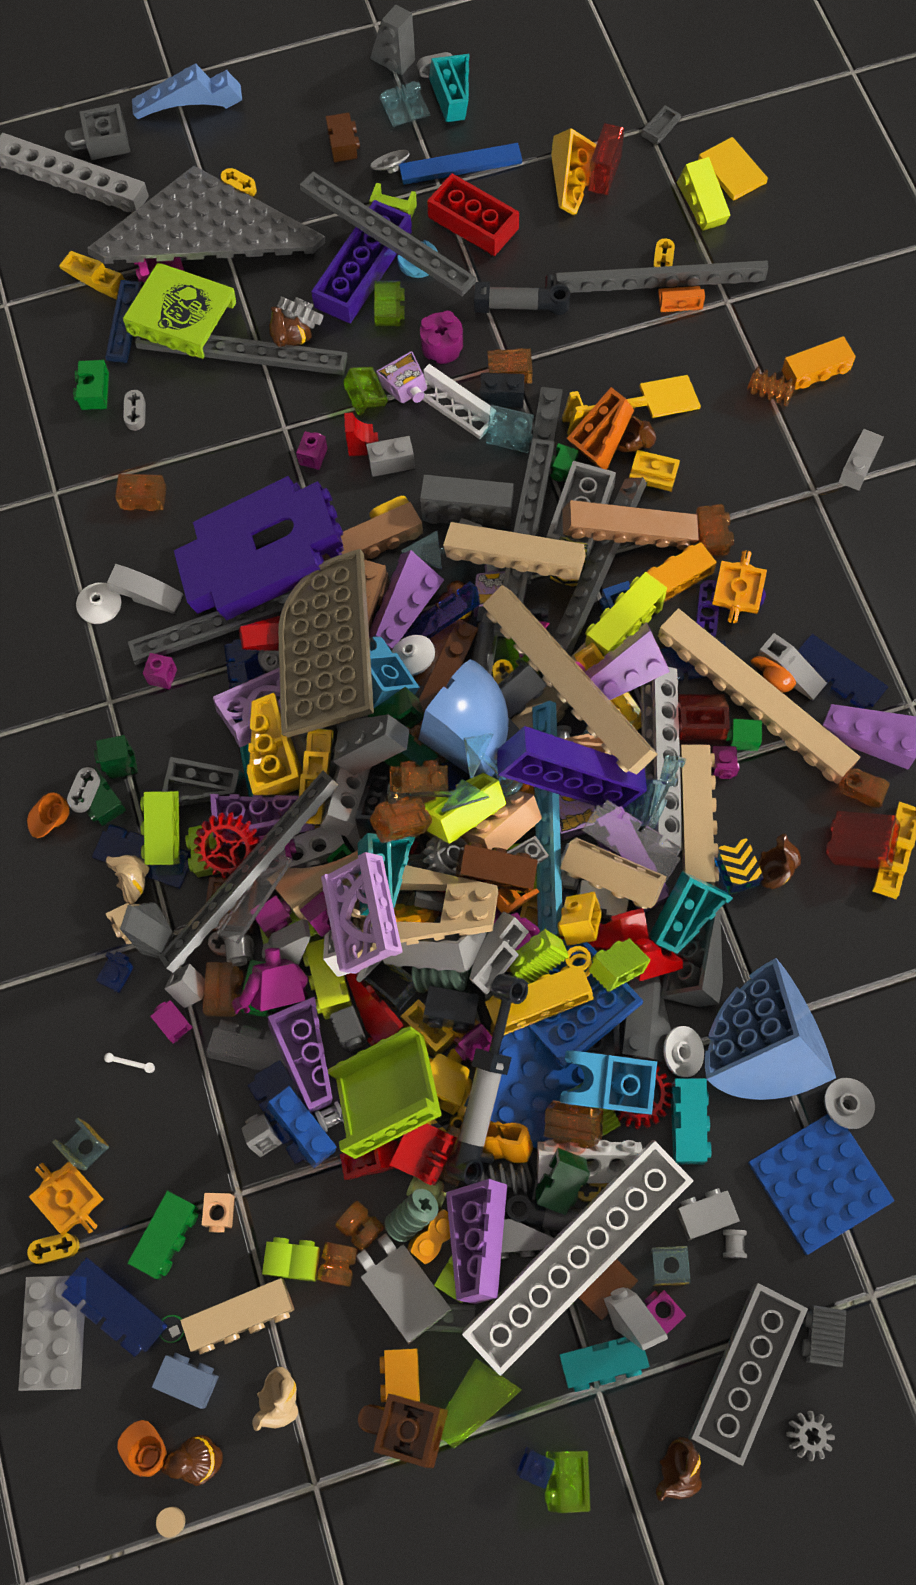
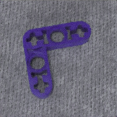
M707 580L701 584L699 589L696 623L703 629L705 624H709L708 633L715 638L719 606L712 605L717 581ZM708 588L712 592L710 601H706ZM764 588L762 592L760 607L764 603L766 597V592ZM703 608H710L714 614L707 617L702 614L701 610Z

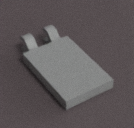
M385 1233L377 1239L378 1244L387 1254L385 1259L375 1265L365 1249L356 1257L367 1272L361 1276L362 1281L409 1345L448 1314L451 1308L404 1244L397 1249Z

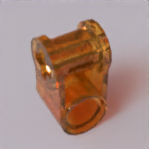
M860 769L849 770L839 784L840 790L844 795L875 808L882 807L890 786L889 782L885 779L875 777Z

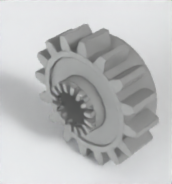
M281 296L277 307L282 309V313L286 317L291 319L298 317L301 323L313 329L315 324L321 325L324 315L312 310L313 304L298 297H295L293 302Z
M437 836L433 837L426 843L427 848L423 850V853L427 855L423 862L429 864L426 870L455 876L460 848L468 844L462 838L448 844Z

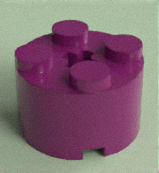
M453 312L434 313L422 319L420 340L423 355L427 359L436 360V363L440 364L450 363L458 358L459 353L463 349V328Z

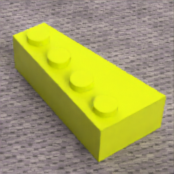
M647 572L640 578L636 577L631 582L630 589L626 593L622 592L616 598L615 605L611 609L607 608L600 616V621L596 625L593 623L585 632L586 646L594 642L605 657L611 650L614 651L619 647L627 636L634 635L642 623H648L652 619L651 616L654 612L658 614L662 610L667 587Z

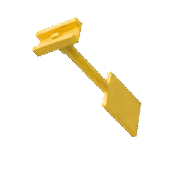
M688 375L640 383L639 387L643 396L627 399L633 408L647 406L652 418L697 410L701 407ZM578 391L569 393L562 416L563 422L570 423L567 432L568 436L595 406L583 405Z

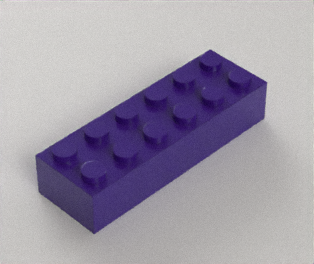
M377 200L372 202L369 207L370 209L407 233H412L411 215ZM355 227L311 291L314 308L351 324L397 253Z
M524 726L497 751L499 776L610 811L620 806L625 808L647 791L645 768L637 775L630 771L626 773L617 765L618 758L614 755H609L531 727Z

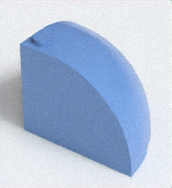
M470 659L450 678L446 686L447 689L443 687L426 708L418 740L472 777L482 773L493 777L498 769L496 766L498 748L507 740L508 710L497 682L480 664Z
M777 958L750 974L749 977L751 979L740 989L738 987L734 989L720 1008L708 1036L710 1044L708 1051H705V1072L707 1080L714 1087L736 1097L766 1100L797 1095L836 1078L828 1050L816 1021L799 989Z

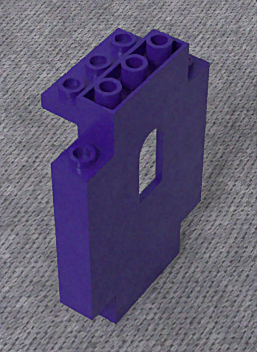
M287 476L194 521L193 525L197 540L174 550L187 603L197 614L216 606V610L226 620H229L293 590L304 576L316 570L321 571L319 565L324 562L322 555L328 553L331 558L342 555L341 552L344 551L341 536L344 534L339 523L335 521L338 515L333 505H330L332 497L328 489H323L318 481L301 489L297 482L293 483ZM284 520L293 521L294 526L290 534L256 550L253 535Z

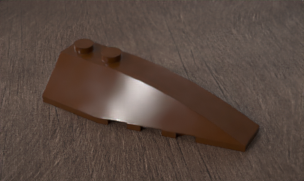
M458 618L431 620L424 636L434 645V660L425 671L412 676L420 687L415 696L419 699L424 713L443 687L447 689L446 686L450 678L461 667L479 628ZM423 720L411 729L407 727L409 733L415 737L414 741L420 746L424 744L418 740Z

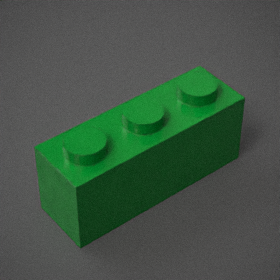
M167 1191L128 1264L155 1279H161L162 1275L165 1277L172 1267L173 1262L170 1260L175 1251L179 1252L185 1243L186 1237H184V1234L188 1227L192 1228L198 1219L199 1213H197L199 1207Z

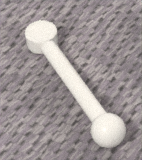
M106 1053L104 1056L105 1062L108 1063L114 1061L142 1068L147 1073H152L155 1070V1066L152 1063L143 1064L115 1057L112 1053Z

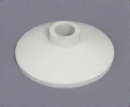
M94 583L85 587L77 597L76 608L83 620L92 624L106 623L118 614L121 608V596L118 593L111 592L107 583Z
M412 635L400 640L392 649V653L399 655L410 674L414 676L422 673L431 665L435 657V648L427 637Z
M676 1027L668 1033L665 1039L664 1058L672 1073L679 1077H691L700 1070L703 1064V1043L699 1035L690 1027Z

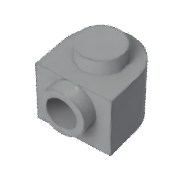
M233 937L225 940L226 959L229 964L242 966L246 965L247 961L253 960L250 938Z

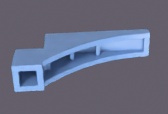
M195 63L133 98V115L140 119L163 109L184 105L224 106L227 109L242 100L241 85L227 70L209 78Z

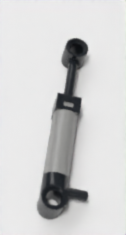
M507 974L497 975L492 983V994L495 998L501 1000L490 1048L489 1050L479 1048L475 1050L471 1066L476 1067V1072L456 1151L448 1159L446 1166L449 1177L468 1185L477 1183L481 1179L483 1174L482 1163L492 1164L494 1161V1155L492 1153H484L483 1148L502 1074H508L512 1058L499 1052L511 1004L522 1003L528 994V984L524 979Z

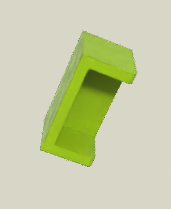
M376 183L369 200V206L374 200H377L411 215V219L417 206L416 192L411 191L408 200L382 194L380 183Z

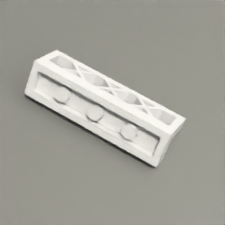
M430 364L424 369L426 385L435 389V393H424L423 401L478 439H481L496 423V409ZM448 398L451 400L452 405L443 406L439 403L438 399ZM464 409L468 412V416L459 417L455 414V410ZM472 421H482L485 425L480 430H477L472 426Z

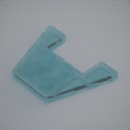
M665 755L660 779H646L647 791L623 808L633 826L655 829L668 801L664 798L669 787L675 786L678 780L675 774L679 767H684L685 758Z

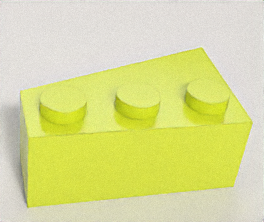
M707 157L686 164L677 184L692 210L697 224L700 225L702 231L725 224L730 217V212L710 158Z
M482 773L455 785L457 789L444 795L442 792L434 794L435 799L422 805L420 801L413 803L412 805L421 828L448 844L458 840L464 833L476 827L480 822L495 814L506 805L499 780Z
M324 939L308 943L305 949L306 952L303 954L305 967L310 966L312 975L308 976L311 990L316 991L317 999H315L317 1012L318 1014L322 1013L326 1020L330 1018L331 1014L352 1006L345 976L337 977L323 960Z

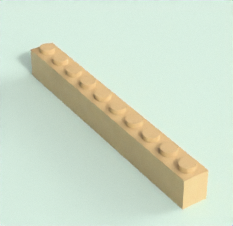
M501 585L483 604L488 611L486 616L493 623H499L502 627L500 632L507 639L510 640L512 638L516 643L514 648L521 655L524 656L526 654L529 657V665L538 672L540 670L544 674L542 677L543 681L549 687H555L559 691L556 694L558 698L566 705L569 703L574 708L571 710L572 714L578 720H584L588 724L586 727L587 731L593 737H599L603 741L601 744L602 748L609 755L614 754L618 758L616 763L624 772L630 771L637 775L658 755L511 590Z
M679 608L660 627L658 637L666 647L673 648L683 661L690 662L700 675L707 676L713 681V685L718 690H724L731 696V700L738 706L742 705L747 709L753 719L761 720L767 726L770 733L781 737L791 750L798 751L804 756V760L809 765L816 766L821 770L827 780L838 784L860 759L858 754Z

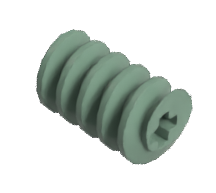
M412 966V979L419 993L428 991L429 986L462 992L467 986L468 971L459 973L455 970L438 971L434 968L418 969Z
M426 1189L415 1190L385 1218L384 1225L387 1233L399 1242L411 1240L437 1216L439 1209L436 1198Z

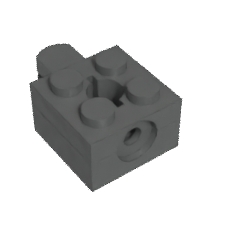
M119 104L80 111L82 127L67 130L65 133L68 148L71 151L87 148L91 160L131 152Z

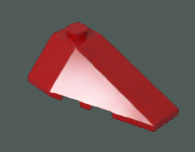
M280 616L240 626L239 633L242 649L279 651L278 631Z
M640 908L612 916V920L604 925L600 923L596 941L588 943L598 952L600 950L607 951L617 941L624 942L630 938L633 942H636L638 939L649 938L644 909Z
M357 973L346 974L369 1036L367 1042L370 1046L405 1028L383 1000L380 1002V998L374 989L364 983V979L358 982L356 980Z

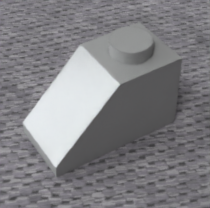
M302 919L272 933L268 943L263 945L262 958H265L264 950L280 948L281 959H288L299 965L311 937L308 920Z

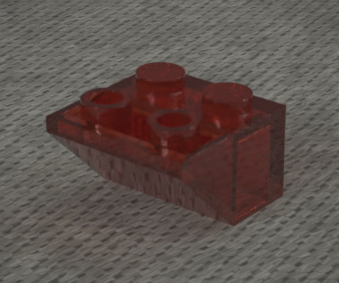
M678 694L679 739H726L730 723L729 706L724 694Z

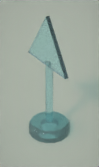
M437 531L401 550L402 553L412 550L425 563L442 570L440 554L446 553L444 548H439Z
M489 733L463 738L470 778L474 777L481 760H483L495 772L492 777L499 780L504 797L512 796L520 790L523 783L499 776L497 765L485 754L494 734Z
M398 775L391 778L387 789L388 802L395 810L405 809L409 805L412 796L449 797L441 809L442 812L490 798L488 794L463 779L454 792L412 790L409 780L405 776Z

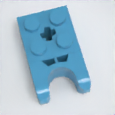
M370 637L373 708L404 687L408 688L415 695L420 687L399 655L391 652L382 637Z
M565 1051V1061L575 1064L582 1069L584 1082L575 1091H563L560 1096L561 1103L652 1115L657 1070L656 1061L580 1051Z

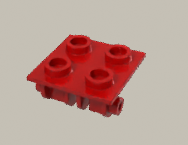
M426 1123L402 1136L389 1165L419 1178L429 1185L435 1186L457 1137Z

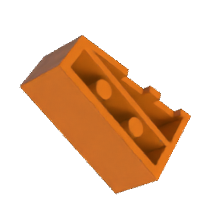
M611 387L567 437V440L598 468L607 470L634 409L626 398Z

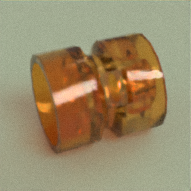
M356 1201L340 1217L335 1227L345 1236H351V1242L360 1251H363L378 1237L385 1226L375 1216L369 1217V1211L359 1201ZM363 1224L365 1228L359 1231L358 1228Z
M325 1242L322 1258L326 1263L320 1266L317 1280L350 1287L353 1275L349 1266L355 1264L358 1249Z

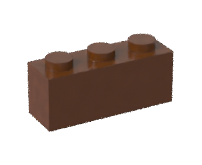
M469 842L468 845L465 844L460 848L455 876L528 893L534 888L538 860L532 859L530 854L516 853V855L508 854L507 850L494 847L490 850L483 848L482 844Z

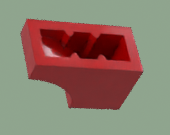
M353 412L344 413L349 456L368 455L366 444L379 442L378 432L373 431V424H366L356 419Z
M649 938L638 939L634 942L651 959L644 973L635 977L639 981L683 969V960L670 950H661Z
M390 1141L357 1159L345 1153L340 1154L344 1180L396 1169L390 1166L389 1163L396 1151L398 1142Z

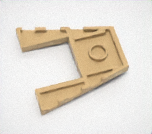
M408 865L405 866L400 890L446 891L440 923L396 922L401 943L406 942L407 945L418 944L421 939L434 937L436 941L445 939L446 935L459 933V937L493 931L498 898L497 885Z

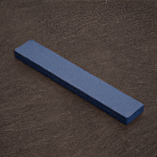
M518 143L401 163L399 170L402 183L405 185L449 177L452 173L454 175H461L522 164V156Z

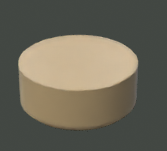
M177 1507L165 1508L156 1519L158 1532L167 1538L178 1535L185 1526L184 1513Z

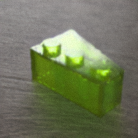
M476 1358L446 1407L448 1414L441 1439L453 1448H456L522 1389L502 1375L500 1376L496 1371Z

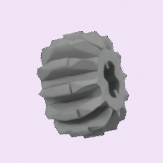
M807 1411L806 1419L802 1413H797L796 1416L799 1424L792 1420L789 1421V1425L795 1428V1431L786 1432L787 1437L795 1438L789 1444V1447L791 1449L799 1447L797 1456L802 1458L807 1453L808 1461H814L815 1453L819 1459H824L825 1455L822 1448L830 1452L832 1451V1447L826 1443L827 1439L835 1440L834 1435L826 1434V1431L832 1428L831 1423L822 1425L824 1421L822 1414H818L814 1420L813 1411ZM813 1428V1435L816 1439L815 1441L809 1440L808 1443V1437L805 1435V1432L807 1430L812 1431Z

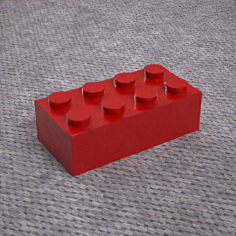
M453 173L427 200L428 218L493 256H496L519 229V211Z

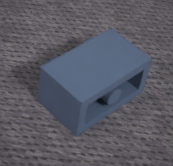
M175 1352L174 1356L165 1355L152 1388L200 1409L206 1408L219 1377L213 1374L214 1368L203 1363H199L198 1367L188 1363L189 1357Z

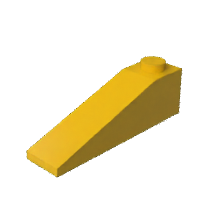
M570 128L553 136L551 157L559 208L572 215H576L584 197L583 191L585 186L590 183V174L597 166L599 146Z
M271 693L253 700L250 718L251 743H249L248 748L250 760L249 765H247V775L253 795H285L300 789V777L303 770L291 737L287 738V736L281 734V709L276 695Z

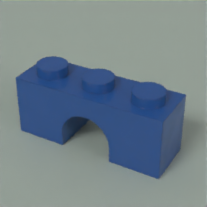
M290 1086L268 1102L267 1109L280 1126L287 1128L299 1145L298 1149L313 1168H316L335 1152L337 1146Z

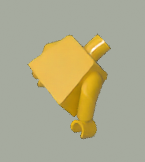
M451 1049L447 1057L438 1053L434 1059L429 1058L439 1106L442 1110L453 1115L449 1120L451 1128L453 1122L457 1119L463 1123L467 1108L464 1104L472 1088V1080L468 1077L470 1070L461 1064L463 1059L455 1049Z

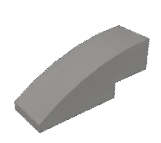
M115 564L107 581L111 592L131 597L136 603L173 614L176 613L183 597V593L141 572Z
M504 911L494 923L493 931L487 934L477 954L469 978L486 995L490 992L495 977L499 974H504L519 954L515 949L529 933L514 916Z

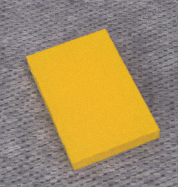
M733 137L699 154L698 160L710 158L719 185L733 201L767 183L768 177Z

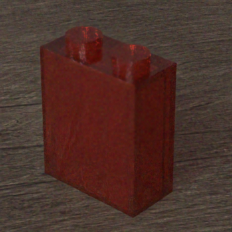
M604 123L590 162L588 191L605 195L609 194L622 157L623 127Z
M837 811L836 819L832 820V838L827 843L826 853L834 865L892 870L901 825L895 815Z

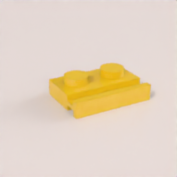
M637 450L629 478L643 477L647 482L646 486L672 492L680 460Z

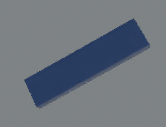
M120 280L105 355L107 361L128 363L133 336L127 333L123 317L143 287L141 282Z

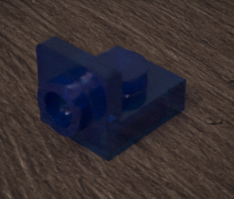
M107 951L105 956L108 960L96 981L120 993L134 967L128 961V956L116 951L115 955Z
M526 1447L516 1474L520 1478L545 1489L555 1466V1461Z

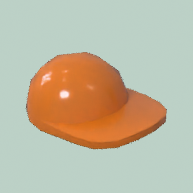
M756 656L751 659V664L763 672V678L780 692H789L796 686L795 678L784 667L762 656Z
M54 792L48 793L31 809L28 814L27 824L29 832L33 837H44L54 827H59L66 822L70 812L69 804L63 796Z
M140 1420L134 1422L126 1428L118 1440L117 1449L119 1455L133 1474L140 1477H150L159 1472L165 1464L167 1456L165 1444L155 1427L148 1421Z

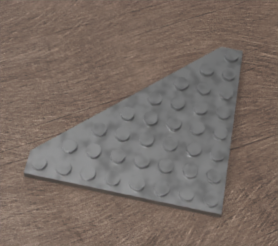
M192 166L88 247V255L104 264H114L113 260H126V263L144 262L146 258H156L157 261H174V257H186L187 260L204 259L206 255H216V258H234V254H246V257L263 256V253L275 252V255H292V251H304L305 254H313L325 244V236L252 196L235 189L233 186L225 184L222 180L200 168Z

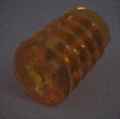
M757 366L752 374L747 391L751 387V394L755 395L759 390V397L761 398L768 393V400L770 401L776 396V403L778 404L784 399V406L787 407L796 385H793V378H790L785 383V375H782L777 380L776 372L768 377V369L760 374V367Z

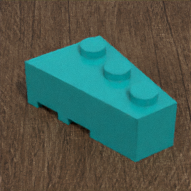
M469 54L431 58L429 80L446 122L465 120L469 96Z
M367 833L358 842V856L367 852L383 857L394 909L403 880L404 868L408 863L409 851L415 837ZM359 900L360 915H368V904L362 903Z
M682 871L649 937L657 945L678 954L700 932L699 929L709 919L712 920L716 916L715 913L725 903H729L733 897L725 891Z
M707 1078L675 1079L670 1088V1092L673 1094L671 1098L673 1160L678 1165H704L707 1162V1158H711V1142H707V1132L710 1131V1118L707 1116V1106L709 1104Z
M626 1337L559 1355L567 1388L573 1387L574 1392L589 1389V1383L600 1381L601 1385L615 1382V1376L626 1373L627 1378L642 1374L641 1369L650 1367L645 1350L640 1349Z

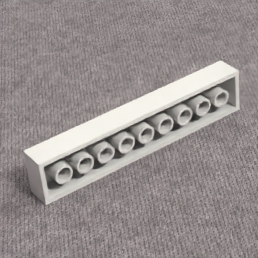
M652 1140L498 1294V1298L493 1299L463 1329L462 1335L501 1376L693 1180L656 1141Z

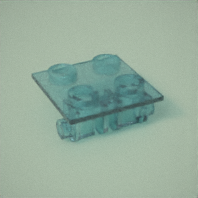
M412 81L406 84V88L402 84L401 90H399L398 86L384 90V93H381V96H379L392 127L430 116V112L419 91L421 90L419 82Z
M491 405L486 443L528 453L529 444L533 437L531 431L534 415Z

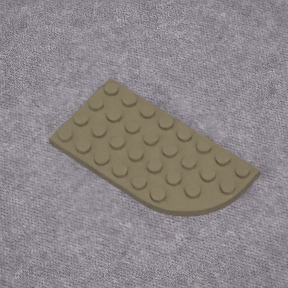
M361 549L333 557L319 565L321 571L316 570L304 576L294 587L282 609L278 631L281 734L287 736V738L374 713L364 553Z

